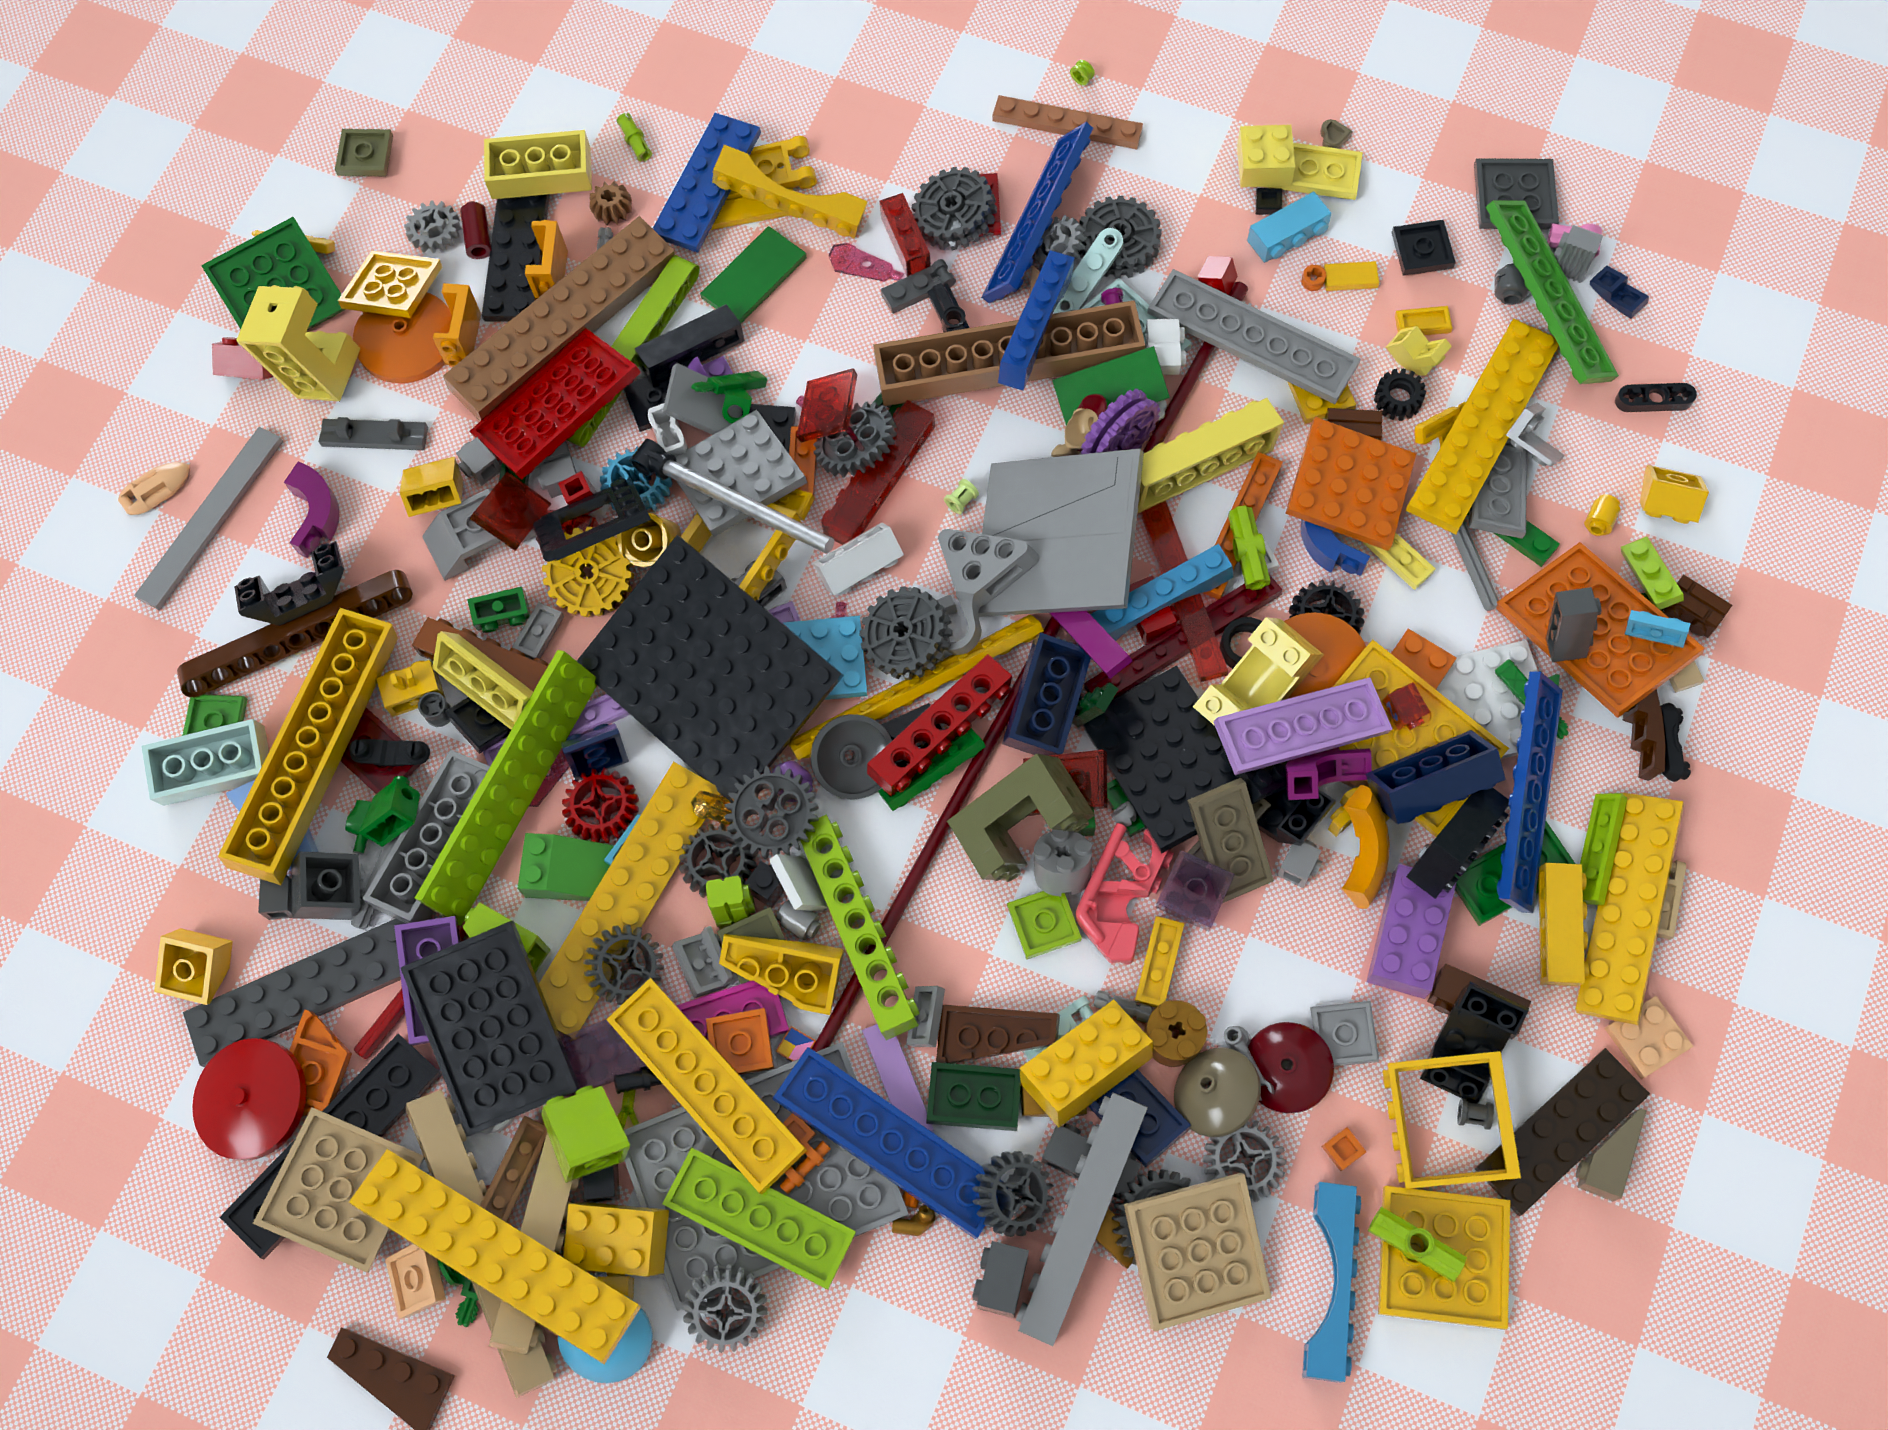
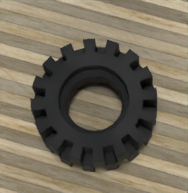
M1401 368L1400 373H1398L1397 369H1393L1391 374L1386 372L1384 377H1381L1375 392L1374 402L1377 403L1376 408L1378 411L1383 409V416L1389 413L1391 414L1389 419L1394 420L1395 416H1398V421H1403L1405 415L1407 419H1410L1413 414L1416 415L1419 412L1426 395V390H1424L1425 383H1420L1422 378L1419 375L1414 378L1415 372L1413 371L1406 374V369ZM1396 388L1403 389L1409 393L1410 398L1406 401L1396 400L1390 395V391Z

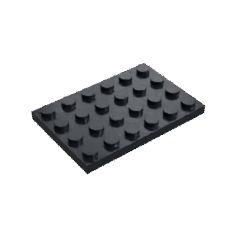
M1178 666L1113 699L1104 713L1082 725L1124 795L1134 807L1139 819L1161 854L1197 835L1187 800L1238 779L1221 757L1225 749L1215 725L1193 707L1199 698ZM1250 796V800H1251V803H1252V804L1258 802V801H1255V802H1254V800H1253L1252 797Z
M514 920L400 967L467 1137L545 1105L552 1098L566 1096L581 1089Z

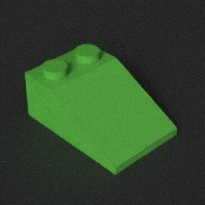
M525 833L517 889L525 898L589 901L610 865L604 862V859L614 845L554 834Z

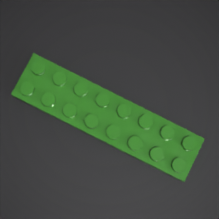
M1493 200L1486 206L1490 214V220L1498 229L1502 243L1508 248L1513 258V264L1524 278V284L1533 295L1537 309L1543 314L1548 324L1549 332L1555 337L1560 346L1562 356L1568 361L1573 377L1579 384L1613 381L1619 375L1525 201Z

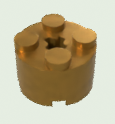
M1173 1000L1164 1001L1154 1009L1144 1030L1146 1035L1153 1041V1059L1168 1067H1179L1187 1064L1200 1053L1207 1039V1024L1205 1016L1195 1006L1184 1001ZM1173 1029L1179 1031L1177 1039L1171 1037Z

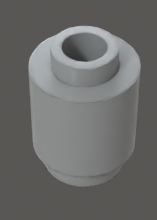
M787 900L782 905L776 916V919L781 922L780 925L802 940H806L808 937L813 938L821 927L818 914L813 911L795 910L790 900Z

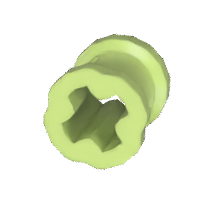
M961 479L958 482L959 486L951 495L947 494L944 497L946 505L959 515L964 512V507L972 498L976 499L979 496L976 487L966 479Z

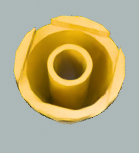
M648 512L650 521L617 534L616 540L619 551L635 566H653L676 535L681 537L679 526L671 520Z

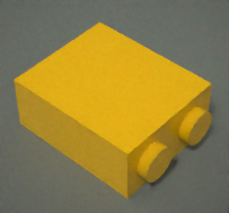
M455 456L403 470L399 493L408 517L462 503L463 477Z

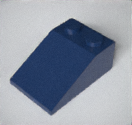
M615 723L610 725L601 724L589 733L583 735L574 734L561 743L569 767L577 781L582 780L581 773H585L589 777L592 776V769H596L600 773L603 768L611 769L629 762Z

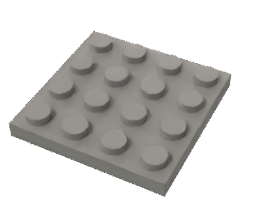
M757 410L692 446L685 453L675 456L677 463L765 506L808 483L805 475ZM676 480L713 537L749 517Z

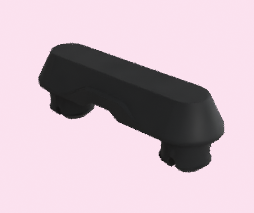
M1665 703L1660 705L1665 735V771L1662 774L1672 782L1680 779L1686 780L1691 774V770L1688 769L1690 764L1683 759L1682 746L1678 738L1679 725L1684 719L1681 716L1683 711L1681 708H1676L1672 703Z
M361 739L350 743L349 753L351 759L357 763L398 767L425 763L429 759L430 748L425 742Z

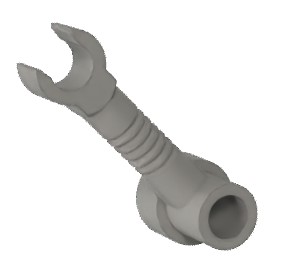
M1240 1026L1226 1028L1224 1039L1227 1046L1242 1053L1252 1062L1259 1074L1261 1086L1266 1085L1268 1090L1274 1094V1087L1265 1080L1250 1054L1248 1046L1251 1036L1249 1032ZM1238 1033V1038L1232 1041L1233 1035Z

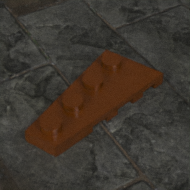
M943 1005L936 1062L957 1063L1049 1047L1058 1040L1060 1014Z
M343 1327L340 1328L327 1356L331 1362L414 1430H431L455 1377L451 1373Z

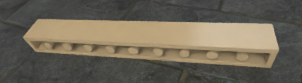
M441 1089L406 1103V1112L430 1175L480 1206L487 1188L484 1181H477L474 1170L477 1169V1163L472 1152L466 1153L463 1142L467 1141L462 1125H456L452 1114L456 1113L451 1097L445 1098ZM471 1281L492 1334L501 1299ZM541 1327L536 1346H529L526 1354L497 1348L516 1398L551 1383L554 1380L553 1373L557 1372L552 1355H545L541 1343L545 1342Z

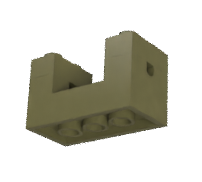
M1035 754L947 822L982 880H1004L1009 882L1017 878L1021 874L1020 870L1028 865L1009 835V829L1038 809L1050 829L1074 831L1076 833L1089 825L1088 820L1095 816L1061 760L1057 757Z

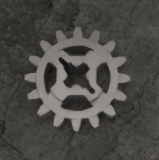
M433 200L430 201L429 206L420 203V210L413 208L414 215L406 216L408 223L404 224L407 231L406 235L414 248L420 247L424 253L428 248L431 249L432 253H435L436 248L439 247L442 251H445L446 244L454 245L452 238L460 237L458 230H461L462 227L459 223L460 219L457 212H454L451 205L446 207L443 201L438 206L435 205Z
M1064 215L1061 220L1055 217L1054 223L1044 231L1041 237L1043 242L1035 251L1036 255L1034 258L1042 267L1050 250L1080 258L1081 256L1078 251L1085 249L1081 242L1087 239L1083 234L1085 229L1073 217L1069 219Z

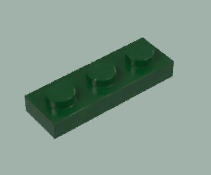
M1109 682L1101 688L1097 686L1092 693L1088 692L1083 699L1079 698L1072 724L1080 727L1104 713L1119 688Z

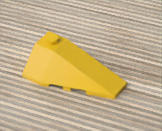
M724 934L719 964L749 981L753 980L766 987L770 993L776 996L778 994L793 1002L792 1005L801 1010L830 1015L840 978L845 949L816 943Z

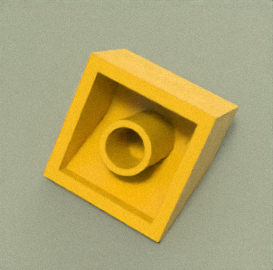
M1647 465L1640 505L1645 514L1652 517L1661 518L1662 515L1673 517L1674 521L1683 524H1689L1690 521L1698 523L1709 491L1701 476Z
M182 928L160 936L154 992L204 1005L210 1004L230 968L233 941Z

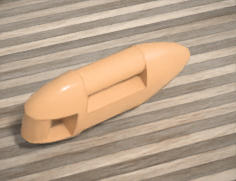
M173 462L154 467L129 483L121 491L118 501L129 515L145 513L173 496L182 487L188 477L190 466L183 462ZM133 496L137 498L135 503L131 501Z

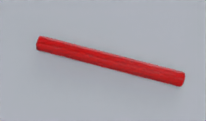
M465 922L461 926L458 925L460 941L467 935L463 928ZM402 988L354 1047L355 1053L360 1057L368 1059L405 1013Z

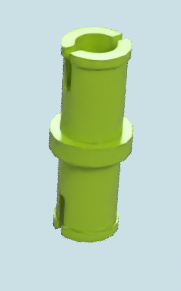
M623 113L618 116L617 123L625 135L624 139L627 145L632 147L638 161L642 162V159L646 161L651 158L652 151L644 140V133L641 129L637 128L631 114Z

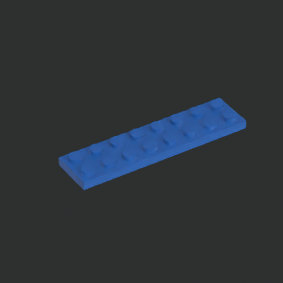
M1087 122L1057 140L981 297L986 302L991 303L997 299H1003L1007 294L1018 291L1022 286V277L1033 263L1032 256L1043 242L1041 237L1053 221L1051 216L1062 202L1061 195L1072 181L1071 174L1081 162L1080 156L1082 151L1087 148L1091 141L1089 137L1093 127Z
M1541 671L1529 672V679L1524 686L1526 701L1525 708L1521 711L1520 715L1522 730L1521 737L1517 740V765L1513 768L1514 789L1509 797L1510 818L1505 825L1507 839L1505 850L1501 854L1502 876L1497 883L1498 899L1522 913H1533L1563 693V690Z
M809 1047L806 1048L772 1099L959 1229L977 1239L986 1226L983 1224L986 1217H979L976 1214L981 1205H975L972 1202L979 1198V1193L974 1192L972 1188L980 1186L981 1182L975 1176L978 1174L985 1175L982 1166Z

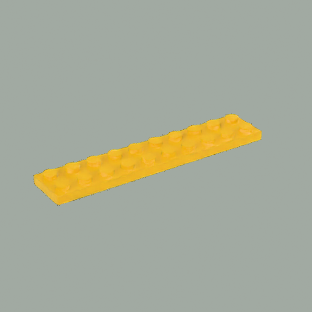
M1514 318L1512 319L1406 508L1407 512L1455 535L1457 534L1509 439L1506 434L1524 411L1559 347L1554 336Z
M674 761L539 982L557 1031L573 1040L577 1037L600 998L596 995L600 985L590 988L588 985L590 981L595 979L594 976L586 977L584 975L585 971L592 970V965L584 964L585 959H593V955L586 952L587 948L597 949L598 947L592 940L598 937L604 941L601 932L608 930L612 935L613 926L618 925L622 932L624 925H631L632 933L636 927L641 928L678 867L680 863L679 855L686 853L682 849L683 844L691 845L688 838L689 835H697L698 828H701L720 796L714 784ZM617 941L606 952L618 955L623 950V947H627L629 941ZM613 960V961H616V962H618V963L620 964L622 960ZM602 961L603 973L609 982L612 969Z
M388 1149L349 1201L352 1206L604 1365L641 1308L636 1302Z

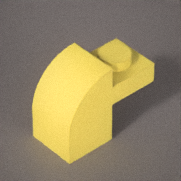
M1418 326L1400 330L1386 346V349L1402 367L1408 371L1415 372V375L1426 376L1434 366H1437L1445 359V354L1452 346L1446 338L1429 342Z

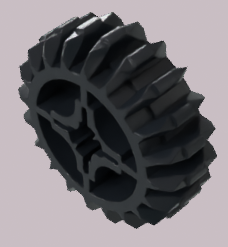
M1322 579L1319 581L1318 587L1313 582L1309 583L1307 589L1302 587L1299 590V595L1293 597V604L1290 605L1288 612L1291 614L1289 616L1291 618L1305 613L1325 614L1327 608V614L1345 621L1360 635V628L1364 625V619L1362 618L1364 608H1360L1361 599H1353L1355 595L1354 590L1345 591V583L1338 588L1335 586L1334 580L1330 582V585H1326ZM1325 600L1322 604L1309 606V604L1315 601Z

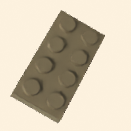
M1242 778L1187 800L1215 894L1221 904L1274 881L1247 786Z

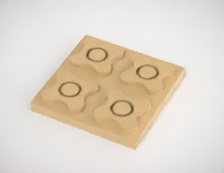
M312 1107L253 1224L369 1273L390 1229L352 1206L349 1201L387 1149L419 1169L424 1156Z
M1237 1173L1124 1204L1150 1328L1154 1332L1272 1298L1245 1174Z

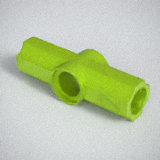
M1246 505L1238 506L1228 513L1233 534V552L1236 562H1240L1246 589L1259 590L1270 584V576L1265 561V542L1262 534H1258L1252 507H1247Z
M1383 1207L1379 1208L1368 1229V1232L1400 1250L1408 1259L1420 1262L1451 1282L1456 1280L1465 1265L1467 1257L1432 1237L1427 1230L1413 1226ZM1412 1236H1417L1423 1241L1424 1249L1421 1253L1411 1248L1410 1239Z

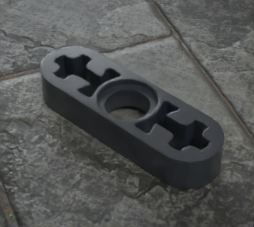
M1688 383L1625 385L1616 395L1615 404L1623 412L1683 411L1691 407L1697 397V392ZM1658 393L1663 401L1659 403L1653 402L1649 398V394ZM1625 395H1629L1630 399H1634L1633 402H1629L1628 398H1624Z

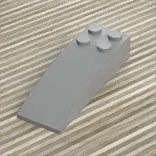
M450 749L418 804L415 824L398 837L364 895L363 900L375 910L404 923L431 919L435 911L416 900L415 896L490 766Z

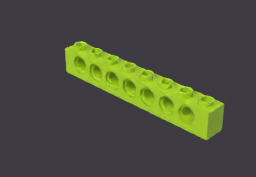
M826 814L819 817L818 821L810 822L815 828V832L806 831L805 834L809 842L802 840L800 842L880 1032L887 1041L919 1026L915 1016L919 1015L920 1012L914 999L908 1000L904 990L909 988L903 973H896L893 964L897 962L891 946L886 948L881 938L886 937L885 931L880 921L874 922L871 913L875 911L869 895L864 897L860 888L864 886L858 870L853 872L849 865L854 860L847 845L842 847L839 838H842L843 835L837 821L831 823ZM825 846H833L830 852L825 854L821 853V850ZM843 870L840 877L831 878L834 871ZM848 894L854 895L851 902L841 903L844 896ZM856 920H865V923L861 928H852V925ZM876 945L873 953L863 954L866 946ZM878 971H887L884 979L874 980V976ZM889 997H898V1002L894 1006H885V1002Z

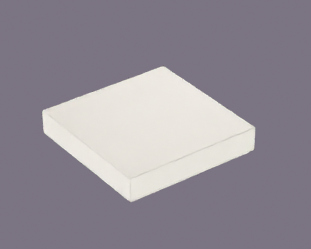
M776 854L769 859L795 910L823 912L828 909L819 884L804 857Z

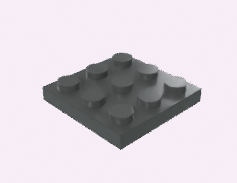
M1476 158L1474 174L1479 229H1497L1491 222L1490 214L1486 209V206L1493 200L1525 201L1540 229H1550L1552 224H1559L1553 159Z

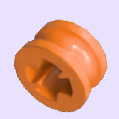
M1316 264L1307 266L1301 279L1303 287L1309 291L1320 290L1325 283L1326 271L1323 267ZM1311 275L1317 276V280H1311Z

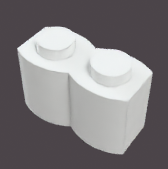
M1147 319L1145 329L1146 348L1155 347L1163 375H1179L1181 367L1186 365V351L1181 350L1180 343H1184L1185 339L1184 327H1180L1179 319Z
M664 403L648 409V419L655 433L657 443L666 453L674 456L685 453L688 446L676 418L662 413Z

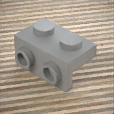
M711 926L705 927L701 934L675 941L672 945V949L694 998L726 988L733 978V971L719 964L722 944L719 936L714 934Z

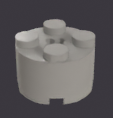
M1052 829L1051 832L1041 836L1034 846V876L1038 887L1054 896H1062V893L1071 892V895H1075L1086 889L1092 874L1091 842L1083 835L1074 831Z

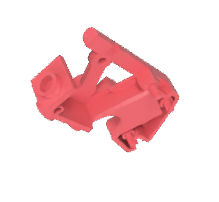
M1116 823L1076 908L1075 917L1077 924L1109 963L1121 962L1129 965L1134 960L1139 926L1130 921L1126 911L1127 904L1134 898L1149 897L1151 892L1157 894L1163 878L1159 877L1163 867L1169 868L1175 853L1169 849L1161 854L1151 836L1145 830L1143 842L1152 846V856L1149 865L1140 863L1130 851L1127 842L1122 840L1127 830L1126 826ZM1114 856L1124 862L1132 872L1135 881H1126L1124 879L1121 881H1103Z

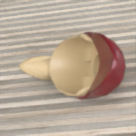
M1090 394L1082 400L1065 427V444L1057 445L1051 453L1052 457L1080 455L1083 450L1081 446L1086 441L1085 436L1092 429L1091 425L1099 419L1101 412H1105L1107 409L1106 399L1102 395Z

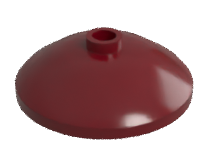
M1280 1022L1263 1028L1251 1039L1248 1046L1250 1054L1265 1080L1274 1087V1094H1272L1266 1085L1261 1086L1260 1096L1262 1101L1259 1100L1260 1104L1275 1112L1294 1114L1311 1109L1326 1096L1333 1081L1334 1062L1328 1045L1318 1033L1299 1023ZM1284 1060L1292 1061V1069L1284 1070L1281 1067Z

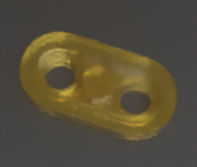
M699 791L691 800L693 812L701 819L707 818L724 823L725 825L733 823L726 821L724 818L725 815L732 813L725 807V804L731 803L726 797L706 791Z

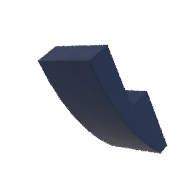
M1607 265L1590 280L1589 285L1608 304L1630 319L1648 304V295L1628 285V277Z

